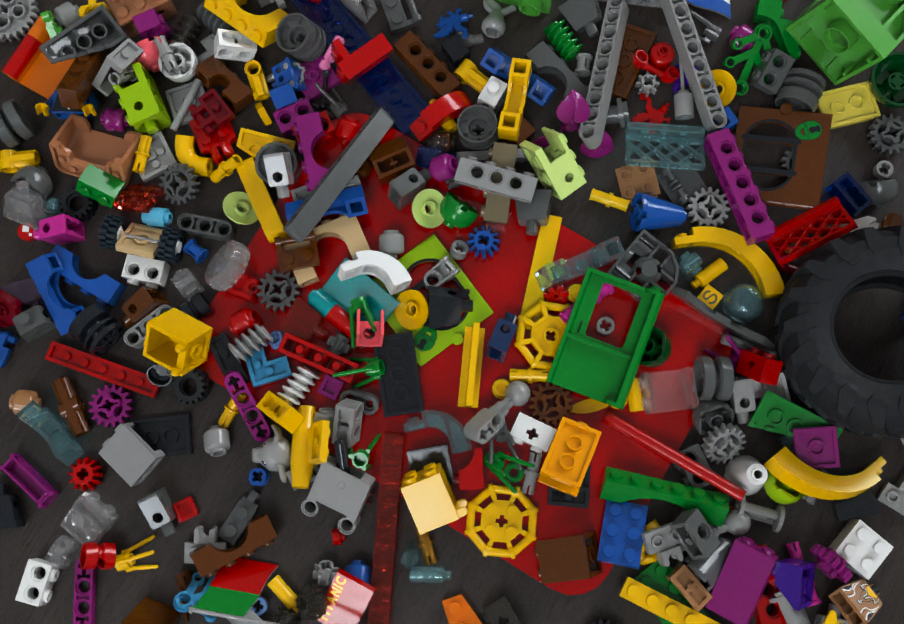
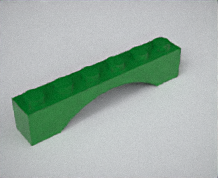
M606 466L600 484L601 499L618 503L634 499L664 500L677 504L687 510L698 508L708 524L722 527L729 512V498L726 494L628 472L618 468Z

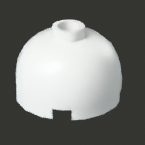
M175 42L169 44L170 49L174 51V58L180 67V71L176 73L172 67L174 74L170 75L164 61H161L159 57L158 65L160 71L174 82L183 83L191 80L195 76L196 66L199 64L196 54L184 43Z

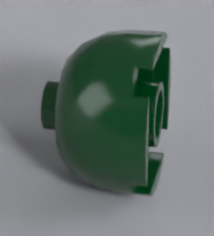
M657 327L652 329L640 362L642 366L652 368L661 366L671 356V340L664 331Z

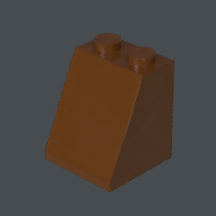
M595 531L535 541L534 551L539 561L538 574L540 579H542V584L589 579L603 573L601 562L597 561L599 549Z
M144 597L121 624H178L182 612H178L174 607Z

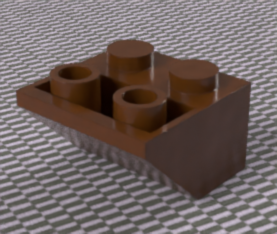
M402 136L376 146L368 156L381 186L391 182L413 167L416 169V163Z

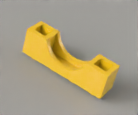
M512 57L506 100L498 124L499 139L518 141L532 73V60Z

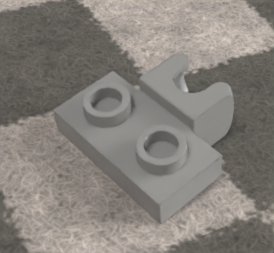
M904 474L900 476L895 486L886 481L875 498L903 516Z
M673 522L641 533L646 553L649 555L655 553L658 563L665 567L670 565V555L673 559H678L679 561L684 559L681 547L678 545L681 542L670 527Z
M202 525L195 528L194 541L185 542L184 563L194 564L190 552L208 542L216 548L227 549V542H217V526H214L209 531V535L204 533Z

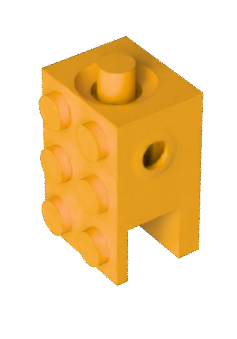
M562 417L540 470L538 482L577 497L602 432L588 427L584 422H576Z

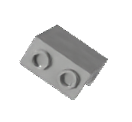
M127 38L106 57L91 85L108 97L114 91L112 84L108 80L109 74L118 72L121 75L140 57L144 50Z
M133 422L118 425L114 430L115 434L102 444L103 448L98 453L130 487L141 484L166 455L161 449L154 451L132 429L135 426Z

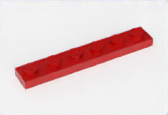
M55 341L51 342L44 358L155 399L160 390V387L149 382L145 373Z

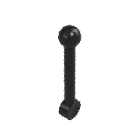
M328 70L322 72L324 77L323 89L325 91L327 88V78L330 75ZM323 94L319 105L321 110H325L327 107L325 104L326 97Z

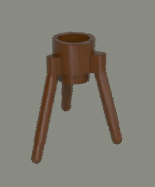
M191 569L175 576L179 593L186 591L191 583L193 576ZM200 586V589L203 591L205 586ZM184 612V622L188 623V613Z

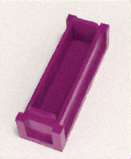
M11 453L9 455L10 458L4 465H0V471H4L38 504L37 507L39 509H47L60 493L19 453Z

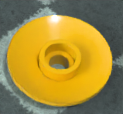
M712 70L711 73L716 87L722 86L719 96L723 107L732 102L736 95L737 84L735 78L725 70Z
M406 290L402 292L396 299L400 304L395 309V316L404 328L409 330L418 329L428 319V302L419 291Z

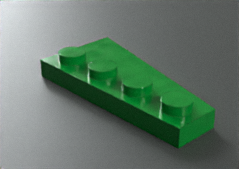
M767 389L747 423V426L790 437H793L792 428L832 425L818 415ZM837 427V437L839 438L843 429Z

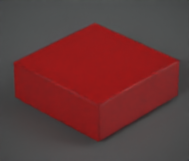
M192 496L172 504L179 523L199 515Z

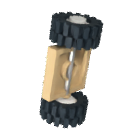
M107 214L103 218L104 222L100 224L102 227L99 228L100 234L98 238L100 239L98 242L102 248L154 259L157 255L158 260L177 264L182 258V250L186 240L184 230L171 227L160 229L133 222L128 226L126 217Z

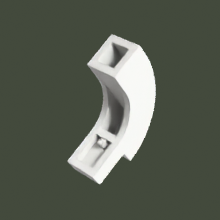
M373 250L355 252L353 260L342 263L338 272L340 281L363 274L373 275L384 283L390 295L407 290L412 281L409 273L398 260L386 253Z

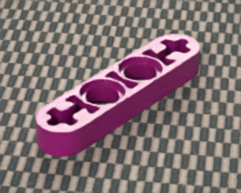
M229 371L224 376V383L253 438L258 442L266 441L271 435L268 423L261 410L256 407L257 403L242 375L238 371ZM231 376L239 378L237 379L239 389L236 390L233 383H228ZM240 393H246L249 399L244 403H240L237 400V396ZM255 410L258 416L256 419L250 420L246 417L247 412ZM258 422L261 429L265 430L264 436H261V434L257 435L258 429L255 424Z
M80 558L75 564L73 624H95L97 567L94 570H82ZM90 574V577L81 578V575ZM84 580L90 584L88 592H83L80 588ZM82 602L89 604V611L86 614L80 611V604ZM89 616V619L87 620H79L80 617L83 618Z

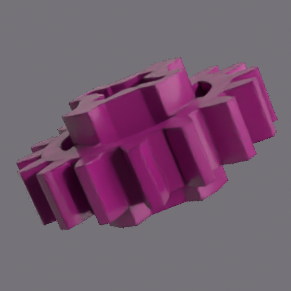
M115 384L112 387L104 385V390L98 388L99 394L91 395L94 398V402H89L90 405H93L89 412L95 414L92 420H98V425L102 426L104 424L107 428H110L111 425L117 427L119 423L125 424L124 418H131L128 412L134 410L133 407H130L134 400L128 399L131 393L125 392L126 388L124 387L118 389V385ZM114 393L118 394L122 399H117ZM112 403H115V405L112 406L111 409H107L109 408V406L112 405ZM101 413H106V416H107L109 419H106L105 417H103V415H102Z
M815 544L809 550L812 557L817 560L815 566L830 579L836 578L842 583H847L853 577V574L850 572L851 570L846 567L847 561L834 549H826L820 544Z

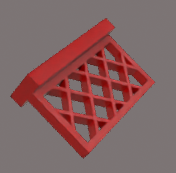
M835 196L776 226L773 236L765 241L780 266L826 244L830 240L858 228V226L841 205L838 197ZM828 224H834L833 227H827ZM809 234H815L813 237H808ZM791 243H796L794 247H789ZM803 243H809L808 245L801 247Z

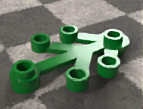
M759 24L754 28L753 34L731 41L730 46L733 50H740L744 45L754 42L750 50L734 57H726L723 60L725 68H733L737 63L746 60L741 74L736 81V84L740 85V90L736 92V96L745 95L748 92L749 85L746 81L753 65H755V68H758L761 63L759 53L761 46L764 52L772 49L769 41L772 37V29L767 24ZM761 30L764 32L763 37L760 36ZM736 41L740 44L738 48L735 46ZM774 58L773 64L776 63V61H777L776 58ZM728 59L732 61L730 66L727 64ZM767 75L764 77V82L766 83L768 81Z

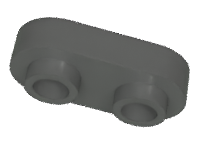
M352 387L344 389L339 397L340 401L345 398L351 399L348 396L350 394L354 396L352 400L364 402L363 414L366 415L375 414L380 407V400L376 395ZM367 401H372L373 405L368 404Z

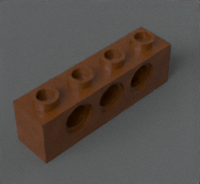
M408 31L393 44L394 53L438 99L451 92L461 91V80L459 77L448 71V66L445 62L439 61L435 57V52L423 44V40L418 34L414 35L411 31ZM415 51L420 52L419 55H412ZM427 64H431L433 66L430 69L424 68V66ZM440 77H443V78L446 79V80L443 81V82H438V81H437V79L440 78Z

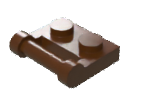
M314 230L302 241H309L310 246L285 251L283 249L284 245L297 242L290 236L283 238L281 236L274 237L281 273L320 266Z

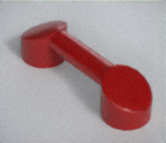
M637 50L632 56L633 64L637 69L642 68L653 75L656 74L664 83H673L680 77L678 69L674 66H669L663 71L647 63L649 58L643 50Z

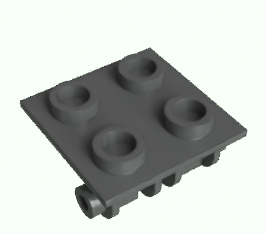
M689 158L670 169L668 167L665 168L661 174L657 175L658 183L671 203L679 206L686 204L689 198L693 197L692 194L695 191L699 193L701 188H704L705 191L708 189Z

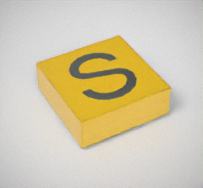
M707 284L697 298L713 310L724 295Z

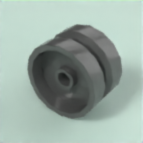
M11 98L3 102L2 110L0 109V139L9 148H14L21 144V138L29 140L36 136V131L31 121L19 104Z
M280 142L268 143L261 147L256 154L254 163L255 170L263 181L269 184L263 155L280 152H290L294 184L299 180L303 168L302 160L298 153L288 145ZM280 173V174H279V179L282 180L283 177H282V174Z
M710 356L696 357L693 365L692 385L695 398L698 401H708L712 397L721 401L730 400L734 388V370L728 356H716L713 360Z

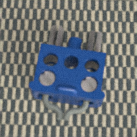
M286 57L284 61L272 67L273 73L266 77L268 83L273 80L276 81L272 83L273 88L290 83L295 94L306 90L304 83L305 67H301L297 60Z

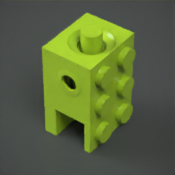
M137 62L132 66L139 82L130 86L123 82L112 85L116 93H119L120 99L118 101L122 109L127 112L125 118L128 124L134 126L136 132L150 136L171 126L172 121L153 76L140 62Z

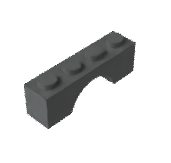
M542 41L526 54L525 59L532 60V71L536 75L552 74L563 82L565 86L563 99L574 89L586 100L589 86L584 85L580 81L578 74L568 68L566 61L555 54V50L551 45H547Z

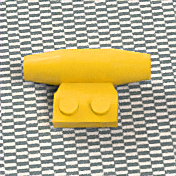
M301 405L298 408V412L305 419L292 434L290 469L292 487L308 489L314 465L327 462L329 456L328 439L331 431L329 428L330 421L320 420L314 422V406Z

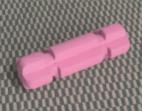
M336 35L333 41L339 38L342 44L344 45L345 40L342 37ZM330 44L323 56L324 60L322 59L319 63V67L323 71H329L330 64L334 62L330 55L332 53V44Z

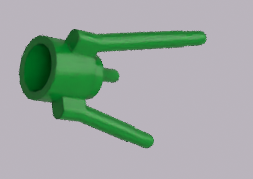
M364 296L351 300V307H348L352 348H355L354 314L357 315V309H360V316L366 315L373 332L377 331L373 322L376 320Z
M351 357L350 361L368 362V364H365L364 368L338 372L332 376L339 377L363 372L367 376H371L352 386V388L357 389L374 380L381 379V375L385 374V366L382 359H378V357Z
M381 433L377 434L366 450L358 449L354 453L352 447L348 448V458L352 459V464L356 468H361L363 471L372 468V464H367L370 460L369 453L380 439Z
M501 451L497 454L493 452V464H489L488 452L483 459V464L516 494L517 490L505 478L506 473L502 470L504 467L503 459L534 468L535 465L506 455Z

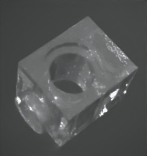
M188 268L178 270L174 277L170 279L181 295L188 301L198 291L202 292L205 290Z

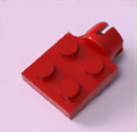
M208 113L203 116L207 119L210 115ZM197 120L189 121L203 156L211 154L214 163L219 165L225 161L223 156L226 155L229 159L235 154L232 144L238 138L231 122L222 128L214 124L212 128L215 130V133L209 136L207 132H203Z

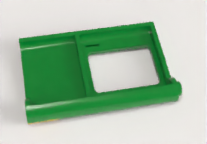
M588 266L546 381L623 410L665 296L662 293L663 289L652 285L650 288H645ZM605 283L637 294L640 297L624 345L621 348L589 337L585 333L602 285Z

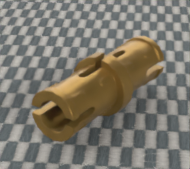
M415 525L414 528L419 541L418 548L422 550L425 565L437 563L438 560L432 545L434 541L430 539L429 532L420 535Z

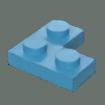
M260 344V352L253 349L255 356L252 357L247 354L248 361L246 364L254 388L292 376L287 356L268 361L262 344Z

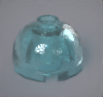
M742 283L736 284L727 290L722 305L728 318L738 323H748L759 317L764 309L765 301L759 288L752 284Z

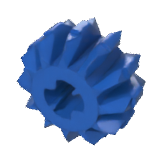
M482 225L481 231L475 227V234L469 233L468 237L471 240L467 241V245L471 246L469 248L470 253L476 251V258L482 254V259H486L487 253L490 257H493V251L498 252L499 248L496 245L500 244V240L496 239L498 237L497 232L492 233V227L485 231V226ZM480 240L487 241V245L480 244Z

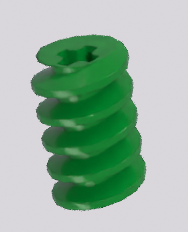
M565 20L556 21L548 25L543 33L547 35L548 40H552L551 44L556 46V51L560 52L561 58H565L564 60L568 63L576 58V54L580 53L583 45H575L578 38L571 39L574 32L567 34L570 27H562L565 24Z

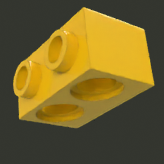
M268 391L256 405L264 414L291 434L294 433L305 419L291 405L271 391Z

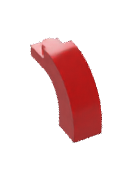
M451 92L420 112L421 116L409 128L418 140L423 142L441 125L451 119L458 118L464 109L474 104L465 92Z

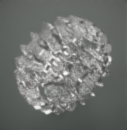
M235 240L223 244L207 265L204 277L206 283L220 292L231 288L241 278L245 268L248 266V261L250 260L249 249L244 244Z

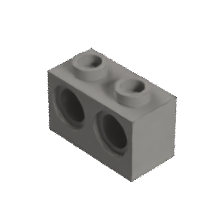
M345 398L336 404L332 444L336 440L343 439L346 440L347 447L351 448L360 441L364 402Z

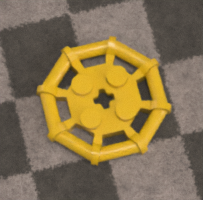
M542 299L524 314L518 316L514 346L519 349L528 361L530 368L551 369L552 362L540 360L542 355L555 358L567 324L561 320L560 315L556 317L548 315L547 310L562 312L570 306L568 303L565 305L546 302ZM538 312H541L543 317L534 323L530 320ZM526 325L531 327L529 339H524ZM547 331L555 333L554 341L546 339ZM531 343L538 352L535 357L526 347L527 344Z
M490 483L474 499L467 502L468 513L466 530L464 532L483 553L482 556L484 557L495 556L515 559L516 555L537 539L538 507L536 508L527 496L521 492V487L518 485L514 487L517 490V493L514 494L507 486L492 485ZM496 493L511 495L510 500H497ZM491 496L493 501L483 509L478 506ZM518 498L527 510L520 512L513 503L515 499ZM477 511L482 513L481 526L474 527L475 512ZM500 515H504V519L508 520L507 524H504L503 527H499V523H496V519H499ZM529 515L527 532L522 530L523 516ZM482 530L490 539L487 545L476 532ZM519 533L525 536L514 547L512 546L510 541ZM493 542H504L507 545V549L492 548Z

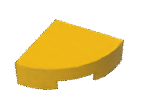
M261 101L256 103L255 108L266 126L271 124L272 121Z

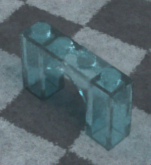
M616 236L570 259L564 260L561 258L544 265L534 274L541 291H545L550 287H555L558 284L586 274L588 266L599 269L615 262L626 255L619 237Z

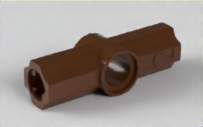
M66 376L55 380L51 385L59 402L57 408L60 415L67 421L73 438L88 434L91 428L84 414L85 406L82 399L76 395L70 378Z

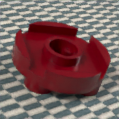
M0 289V326L8 328L15 325L12 318L22 313L20 308L22 303L17 297L11 296L2 289Z

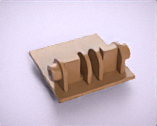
M652 157L615 169L621 196L623 199L630 200L629 204H631L636 193H645L658 198L657 195L661 194Z

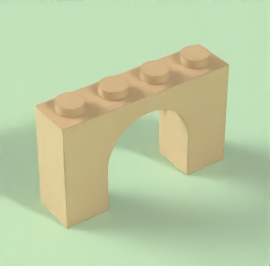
M341 214L339 218L325 220L320 226L312 229L315 232L316 242L326 237H336L344 241L352 259L355 252L370 250L356 216L349 218ZM304 241L299 244L284 245L283 248L285 251L310 246V242ZM314 267L293 271L301 288L320 281Z

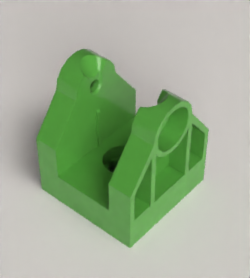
M813 0L786 27V30L836 86L885 59L904 39V0Z

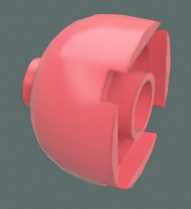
M146 38L137 42L136 44L144 51L133 64L140 62L147 71H152V73L160 71L158 65L159 51L154 40L149 41Z

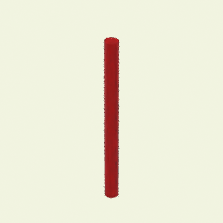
M607 412L602 422L741 502L747 492L745 489L613 413Z

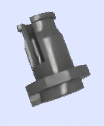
M621 97L616 98L617 104L610 105L606 124L620 123V127L623 129L626 128V124L630 123L627 101L622 102Z

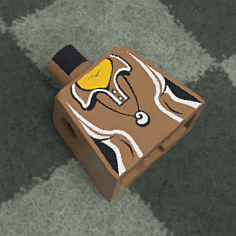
M863 579L844 585L828 596L849 624H867L882 606V601L878 598L880 594L879 588L874 584L868 585Z

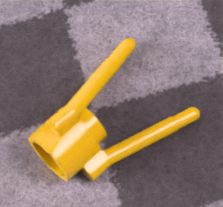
M151 535L132 547L122 550L121 554L116 555V570L119 572L125 570L128 573L135 570L157 569L158 565L133 566L137 559L154 554L153 550L137 555L130 553L156 538V535Z

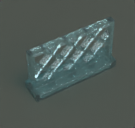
M627 121L624 133L626 165L704 171L705 127ZM630 141H640L641 143L635 146ZM650 142H657L660 145L654 147ZM669 143L679 144L680 146L674 148ZM689 145H699V147L694 150ZM646 146L651 151L645 154L640 148ZM665 147L670 153L664 155L659 150ZM683 148L690 153L686 157L679 152ZM636 152L641 158L630 159V155ZM656 154L661 159L656 161L651 159L650 156ZM675 155L680 161L673 162L669 158ZM694 156L700 161V164L692 163L689 159Z

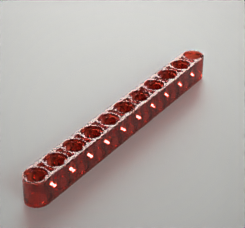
M384 431L371 577V586L375 587L376 590L369 602L368 624H390L405 432Z

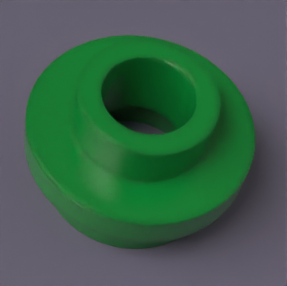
M515 462L509 463L504 469L506 473L505 478L509 482L516 483L524 477V468L520 470ZM511 469H517V476L510 474Z

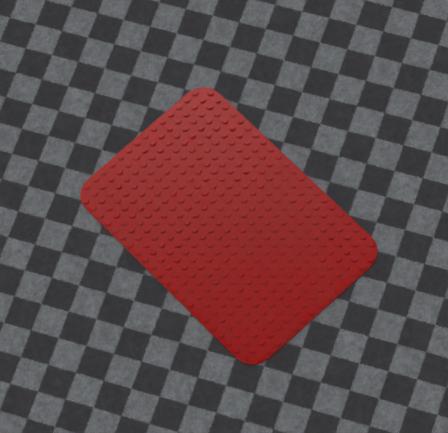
M354 113L345 114L340 119L348 116L359 120V124L363 126L370 116ZM337 118L332 121L335 130L339 121ZM390 127L377 146L402 136L416 163L417 171L420 172L424 168L429 171L431 159L439 156V154ZM336 137L333 142L324 143L313 151L314 160L319 166L329 169L347 145L339 143L340 138ZM372 167L368 177L360 178L368 214L356 216L370 250L379 251V236L384 234L383 231L398 230L404 236V252L398 255L396 260L433 234L448 253L454 241L461 240L467 244V241L471 240L468 237L469 233L475 234V227L481 231L482 225L485 226V231L492 227V233L497 232L498 237L496 239L500 240V244L496 245L499 250L498 252L493 251V257H490L487 253L486 259H482V254L476 258V251L470 253L468 250L463 260L454 259L494 312L480 323V328H485L478 408L457 407L464 335L462 344H451L422 367L417 363L425 409L423 412L384 418L379 379L357 388L376 395L380 400V407L373 415L363 414L360 441L352 446L353 452L355 453L358 449L366 450L377 434L381 433L380 439L369 453L370 460L367 464H372V468L366 469L363 472L375 477V481L404 498L400 488L402 478L405 477L406 473L410 472L407 450L447 443L454 482L455 474H459L458 469H464L471 462L474 448L482 447L483 459L489 452V441L485 444H480L464 436L463 430L466 423L481 409L490 408L496 402L503 400L496 398L492 392V386L495 381L505 379L510 382V369L530 368L528 361L519 349L514 346L517 329L503 363L486 357L485 352L498 319H504L507 312L516 315L517 318L521 315L540 226H538L537 235H527L526 226L519 225L515 200L511 198L507 225L485 223L483 221L484 217H480L481 206L486 205V198H483L482 190L465 185L448 190L447 185L449 183L446 184L445 180L439 182L434 177H431L426 181L425 189L437 190L444 197L447 192H451L458 196V199L467 202L477 210L479 216L467 228L460 229L454 226L451 229L444 223L435 228H425L414 219L412 202L401 211L396 208L388 198L389 183L381 186ZM303 170L299 180L289 187L290 197L279 198L275 203L284 226L288 222L285 213V203L294 201L290 190L305 186V180H309L307 172L304 173ZM341 214L326 215L321 220L322 222L328 219L334 220L339 218ZM322 222L317 223L315 227L320 226ZM561 224L546 291H548V287L551 285L562 284L564 289H569L574 284L582 285L588 266L607 273L619 257ZM260 226L209 306L214 312L206 318L201 317L200 321L213 328L211 338L226 332L232 345L235 346L234 338L241 341L242 337L230 330V317L233 313L243 308H249L257 312L260 318L259 325H263L269 334L273 331L286 332L328 350L329 345L326 342L330 335L333 337L337 333L345 335L308 304L309 299L307 297L312 290L323 288L345 258L353 260L346 243L336 237H326L318 241L317 248L320 266H315L314 268L320 281L297 289L301 296L295 297L298 303L292 302V309L287 306L285 307V312L280 308L278 312H274L273 307L270 310L266 308L267 303L261 304L260 301L263 298L257 296V301L254 303L237 295L224 292V288L227 287L233 271L249 275L259 281L261 278H267L265 273L273 275L274 269L277 273H280L275 242L269 243L262 226ZM480 240V244L487 245V241ZM424 262L415 266L409 272L412 281L407 290L423 280L425 274L437 263ZM626 263L627 266L632 267L630 263ZM636 267V273L639 275L641 270ZM289 271L292 273L291 278L295 277L293 271ZM435 278L429 284L436 285L438 280ZM275 279V280L282 282V281L285 280V279ZM453 279L441 286L459 289L460 293L462 292ZM634 279L631 281V283L640 285V282ZM661 281L657 283L665 291L670 287ZM613 286L614 293L608 294L599 304H595L585 333L589 337L621 348L624 345L639 302L635 301L630 293ZM423 287L419 290V292L422 293L427 300L428 290L425 289V287ZM280 288L276 289L278 294L282 293ZM671 291L664 297L654 327L659 328L668 335L672 344V352L669 359L661 366L652 368L639 365L635 377L639 378L644 410L630 412L627 402L623 410L614 409L609 405L602 410L588 414H575L569 410L566 411L570 415L566 418L576 422H584L588 427L602 432L589 464L591 466L589 507L577 508L547 505L548 486L538 482L539 477H537L534 495L528 494L529 485L525 494L539 510L537 512L536 541L595 531L599 549L606 500L600 498V484L606 466L662 479L671 461L602 421L609 411L678 451L693 425L692 410L699 402L695 398L692 385L694 361L698 356H710L712 360L714 359L713 356L705 352L706 348L720 356L729 357L731 347L720 342L722 335L726 334V329L693 310L673 295ZM568 299V301L565 303V305H566L567 303H568L569 305H572V304H573L572 302L569 301V299ZM276 300L274 303H282V301ZM547 310L548 315L559 316V311ZM602 317H609L614 321V330L607 336L600 335L596 331V323ZM516 318L514 324L518 326V319ZM386 321L384 323V336L396 334ZM602 321L603 324L600 326V328H604L605 331H609L608 328L610 327V324H606L605 321ZM525 329L524 339L530 338L531 330ZM547 331L546 339L554 341L555 333ZM268 339L266 340L268 346H264L268 361L285 356L273 349L268 343ZM531 343L526 345L535 357L538 352ZM355 344V348H351L348 355L342 354L341 357L350 360L351 357L373 358L375 357L374 347L365 346L363 349H360ZM209 347L207 361L199 365L198 368L206 372L208 378L226 388L224 375ZM542 355L540 361L553 363L554 358ZM288 357L292 373L299 374L296 367L305 366L320 377V379L313 378L316 385H308L311 390L310 393L303 391L306 398L298 397L301 404H293L294 408L298 411L299 406L310 405L315 407V412L319 411V408L322 407L335 408L336 404L340 402L339 397L335 401L317 392L326 373ZM240 359L246 373L250 378L246 361ZM352 361L359 364L362 368H364L365 364H368V362ZM365 372L359 373L354 385L371 376H367ZM291 376L256 388L253 387L251 378L250 382L246 384L258 404L268 391H271L276 396H278L277 392L284 393L282 386L289 387L287 379L294 380V377ZM344 382L345 384L340 392V395L344 389L352 387L354 385H350ZM524 382L530 388V398L535 397L532 394L533 390L539 391V384L543 388L545 387V382H532V384ZM565 388L562 390L563 392H570L567 395V398L573 399L572 402L568 403L570 406L590 399L587 396ZM549 390L543 392V394L552 395L555 391ZM246 394L247 397L244 399L246 401L249 399L248 394ZM348 395L349 398L354 399L353 395ZM556 396L550 401L546 400L548 405L545 411L551 407H556L554 405ZM560 396L559 402L564 408V401L562 396ZM537 400V406L541 412L543 409L542 403ZM367 401L368 404L373 405L372 401ZM528 401L523 406H512L509 409V412L504 417L509 432H511L519 412L532 417L535 411L534 409H529V406L533 405V402ZM552 412L547 417H556L559 414ZM536 415L532 418L538 420L539 416ZM556 420V426H553L552 421H549L548 425L558 429L560 422ZM532 429L530 432H526L527 434H529L528 438L530 440L533 437L537 438L534 429ZM331 437L328 439V449L331 454L336 456L334 444L331 443ZM494 439L493 452L497 454L501 451L506 455L512 456L506 441L499 443ZM515 443L513 445L518 458L528 462L529 453L534 452L530 450L531 446L523 443V445ZM542 451L541 453L543 456L538 473H540L548 451L546 453ZM534 452V453H535L534 462L536 461V457H537V453H536V452ZM349 458V465H351V466H353L354 468H356V467L352 464V459ZM503 459L504 467L502 470L504 471L505 467L512 461ZM483 464L484 489L490 483L492 485L506 486ZM511 469L510 474L517 476V469ZM525 474L521 481L516 483H509L513 487H516L518 485L519 487H521L520 489L522 490ZM455 484L450 485L456 500L465 498L467 502H470L484 490H459V486H455ZM496 493L497 500H510L511 495ZM491 496L478 506L483 509L493 501ZM516 498L513 503L520 512L527 510ZM634 499L625 502L647 506L651 499ZM477 511L475 512L474 527L481 526L482 513ZM467 515L447 524L469 538L464 532L466 530ZM500 515V518L496 519L499 527H503L508 522V520L504 519V515ZM529 515L523 516L522 530L527 532ZM482 530L476 532L487 545L490 539ZM519 533L510 541L512 546L514 547L525 536ZM535 541L531 542L516 555L515 559L500 557L542 583V579H540L538 574L539 561L534 551ZM493 542L492 548L507 549V545L504 542ZM601 562L603 573L589 579L547 583L544 585L566 595L585 594L597 588L603 582L614 564Z

